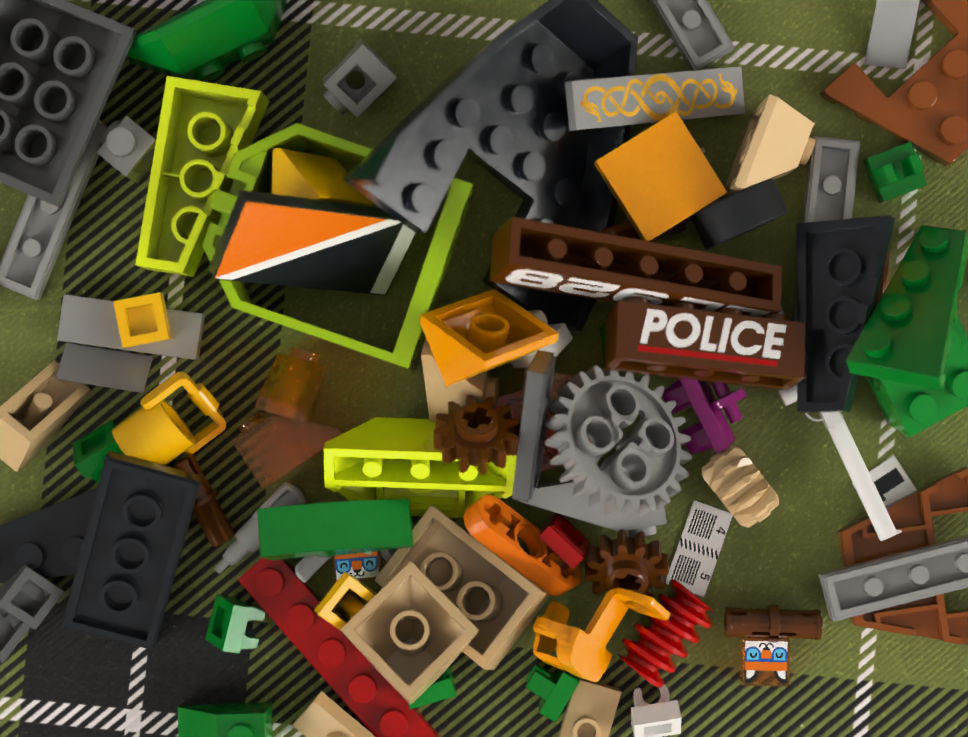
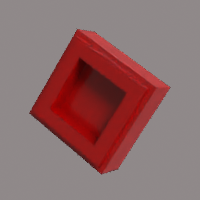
M555 513L545 523L538 536L572 569L584 559L587 548L591 544L562 514Z

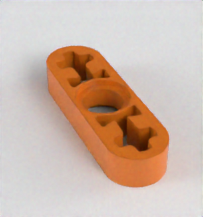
M484 495L466 508L464 523L470 535L548 594L559 597L581 583L582 570L580 564L572 569L538 537L541 533L539 528L496 496ZM517 537L526 544L530 555L521 548Z

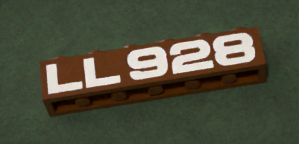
M513 216L493 235L490 270L491 282L617 303L618 300L622 301V299L627 297H643L649 299L653 305L669 306L672 303L686 302L696 305L697 310L714 312L720 308H736L742 310L743 315L754 317L781 312L782 266Z

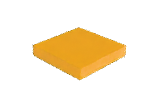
M677 111L594 163L643 241L650 242L727 193V190Z

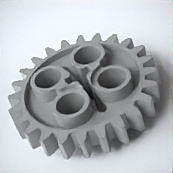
M595 365L585 373L581 371L571 378L567 384L557 391L559 398L549 404L548 408L555 415L545 421L544 425L555 431L556 434L547 439L545 445L558 448L559 452L558 455L550 460V463L552 465H564L566 471L559 480L562 483L573 479L576 483L572 494L574 498L584 493L589 495L588 509L592 510L604 503L606 517H611L618 512H621L623 519H629L636 514L643 517L668 504L670 497L682 490L678 482L689 476V473L681 465L690 461L692 455L682 450L681 446L691 441V437L678 431V427L684 424L686 420L683 417L672 416L671 411L677 404L675 400L664 403L660 399L664 391L662 385L653 391L648 388L649 375L645 374L639 379L634 380V373L601 370L598 365ZM637 414H639L640 420L623 436L622 430L632 424ZM616 444V452L606 457V459L603 461L604 463L601 465L599 469L597 465L598 461L606 452L612 449Z

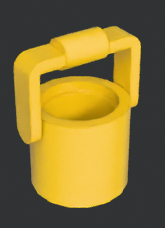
M177 372L145 395L140 402L143 407L113 428L112 434L125 455L166 466L184 452L187 455H191L225 430L226 421L218 409L219 402L202 383L196 384L185 372ZM180 386L185 388L188 392L187 396L205 416L209 415L213 420L212 423L194 436L180 415L165 400L167 396Z

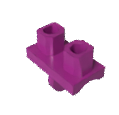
M679 378L680 380L663 391L662 397L665 403L673 400L677 403L671 411L672 414L693 406L700 422L681 431L682 434L691 437V441L686 443L689 453H698L712 448L715 453L729 448V444L736 440L721 409L723 408L730 424L741 420L743 417L736 402L747 396L743 387L730 391L726 383L710 382L717 395L716 398L708 381Z

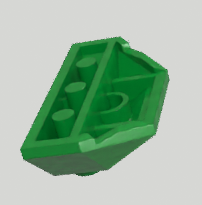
M205 0L137 34L125 59L131 64L171 77L210 82L220 77L225 72L223 67L240 59L241 62H249L267 51L265 46L274 42L287 0Z

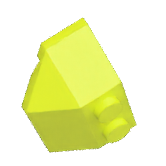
M375 417L324 443V486L334 493L338 491L349 501L409 499L411 516L422 517L429 507L433 505L449 518H464L466 508L484 495H493L499 499H506L512 496L517 455H506L505 468H500L493 462L488 463L485 475L478 471L477 466L471 465L466 472L460 473L459 460L455 459L453 462L444 464L442 462V450L434 448L436 422L429 419Z

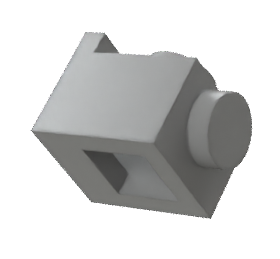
M361 38L322 79L323 85L328 89L323 96L341 114L349 110L358 118L397 77L394 70ZM353 71H359L364 75V81L358 87H352L346 81L348 74Z
M128 116L121 123L119 121L113 122L104 131L100 138V143L103 145L96 153L124 176L138 184L152 167L156 139Z

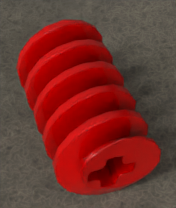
M671 579L669 584L676 596L674 598L663 594L657 596L660 604L671 614L668 621L647 616L652 624L650 627L635 623L633 627L640 640L636 642L624 637L621 642L628 654L626 657L617 654L640 676L658 688H662L665 684L658 671L659 669L670 673L676 671V666L670 655L673 654L681 658H686L689 655L682 640L693 643L700 641L694 625L696 624L710 629L712 626L706 611L713 610L674 579Z

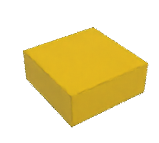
M158 292L113 301L122 348L172 339L164 293Z

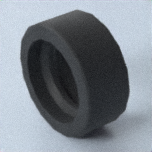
M769 179L694 213L691 219L704 248L707 250L784 216L788 213V209L775 180Z

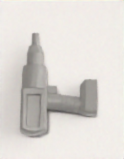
M286 481L259 509L306 504L308 499L304 490L299 485ZM257 511L235 534L237 539L226 549L223 554L224 559L214 568L217 573L221 574L229 565L233 566L240 562L249 552L254 553L260 549ZM304 557L295 566V575L305 583L330 557Z

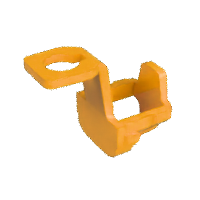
M624 588L611 589L607 592L585 631L580 628L568 626L569 609L560 602L552 601L543 616H537L533 625L535 632L533 653L550 666L567 671L588 681L598 682L603 673H605L613 656L606 650V645L628 608L643 615L668 621L671 614L650 596ZM555 649L557 657L551 656Z

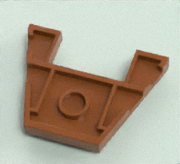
M922 0L953 34V38L889 97L883 94L855 62L820 94L833 104L838 103L854 112L856 117L865 122H872L894 134V138L903 143L911 141L914 149L947 166L968 149V0Z
M962 467L885 506L896 530H902L901 533L891 538L880 541L868 515L837 530L842 566L846 567L936 544L932 517L968 511V467ZM943 594L850 617L851 623L855 626L968 645V608L946 611Z

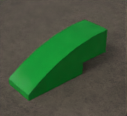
M409 499L341 501L257 509L260 557L270 561L308 556L330 557L414 547Z

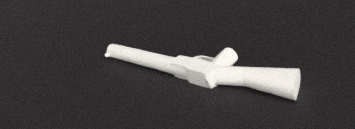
M782 307L781 312H779L778 314H784ZM797 384L789 390L778 389L780 398L785 406L797 401ZM841 412L819 413L821 419L812 418L808 413H804L811 421H823L826 430L828 429L879 540L883 541L901 533L902 530H896Z

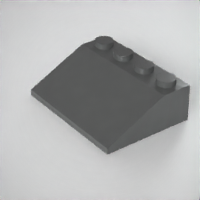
M0 0L1 183L54 206L61 207L136 36L137 31L66 0Z

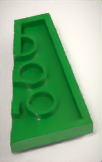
M921 225L846 359L851 374L943 391L945 381L944 365L945 360L949 359L951 348L950 332L952 322L956 320L958 309L956 299L958 289L962 287L968 254L966 231Z

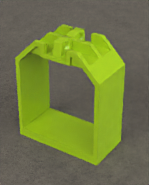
M295 123L235 152L227 173L228 178L234 179L230 192L227 193L216 189L210 206L221 214L218 225L210 222L202 244L210 263L240 190L269 193L272 182V148H283L299 152L309 148L358 165L373 149ZM453 178L445 194L447 199L393 353L253 305L243 282L219 280L232 308L412 370L425 335L420 325V316L434 309L473 197L472 183Z

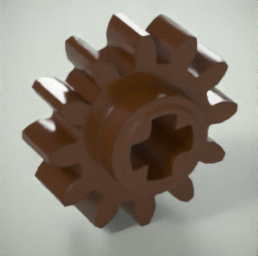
M468 395L465 406L460 407L458 403L450 401L448 402V414L439 413L436 415L434 448L442 450V462L444 464L453 462L455 459L459 460L460 473L466 472L471 465L477 466L478 471L485 475L488 463L493 462L496 466L505 468L506 455H517L520 421L510 419V406H503L498 410L494 409L493 397H488L484 403H477L472 395Z
M620 529L616 539L611 540L609 537L601 535L600 548L595 546L587 548L585 580L592 582V592L594 594H600L611 589L624 588L653 598V587L660 589L666 587V574L669 573L668 555L662 553L659 540L645 544V532L643 531L637 533L635 538L627 537V533L623 529Z

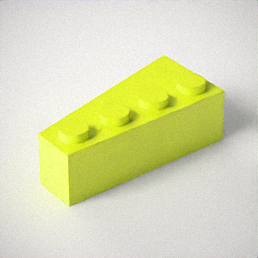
M167 76L136 266L147 270L194 277L205 252L202 244L210 222L217 224L221 215L210 207L215 191L218 189L227 193L230 192L234 179L228 178L227 173L234 153L251 145L270 102L262 91Z

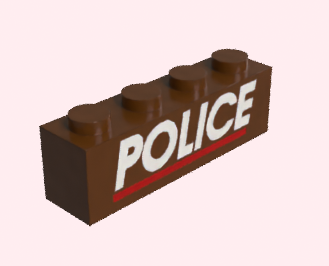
M627 297L622 299V301L618 300L606 315L604 370L789 390L805 378V323L789 321L787 315L778 313L754 317L745 316L742 310L736 308H720L712 312L697 310V306L692 303L677 302L669 306L651 304V301L647 298Z

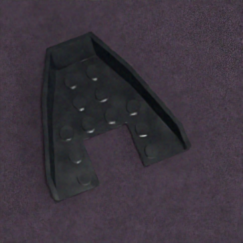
M549 0L498 36L447 77L343 181L412 231L426 233L465 155H467L523 199L515 217L601 232L602 229L614 225L618 202L594 163L630 140L631 125L569 131L565 82L635 76L638 37L597 0ZM491 265L483 279V282L492 289L498 290L525 310H541L547 318L548 325L565 323L568 330L582 331L596 302L595 299L491 282Z

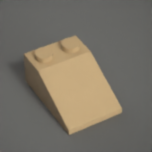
M431 505L412 530L414 547L397 549L374 581L381 587H384L412 561L479 629L477 635L462 652L483 669L495 670L551 595Z

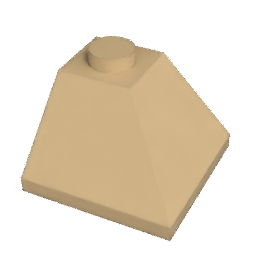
M769 94L751 115L724 185L727 193L722 198L729 197L763 181L775 180L785 176L796 169L798 164L806 165L816 139L809 137L814 123L780 98Z
M412 561L340 629L410 705L447 670L479 632V629Z

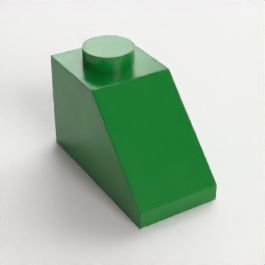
M272 702L179 705L178 737H273Z

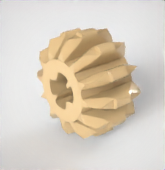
M730 445L729 448L710 458L711 461L701 468L704 480L741 526L750 528L756 522H762L779 505V497L740 447Z

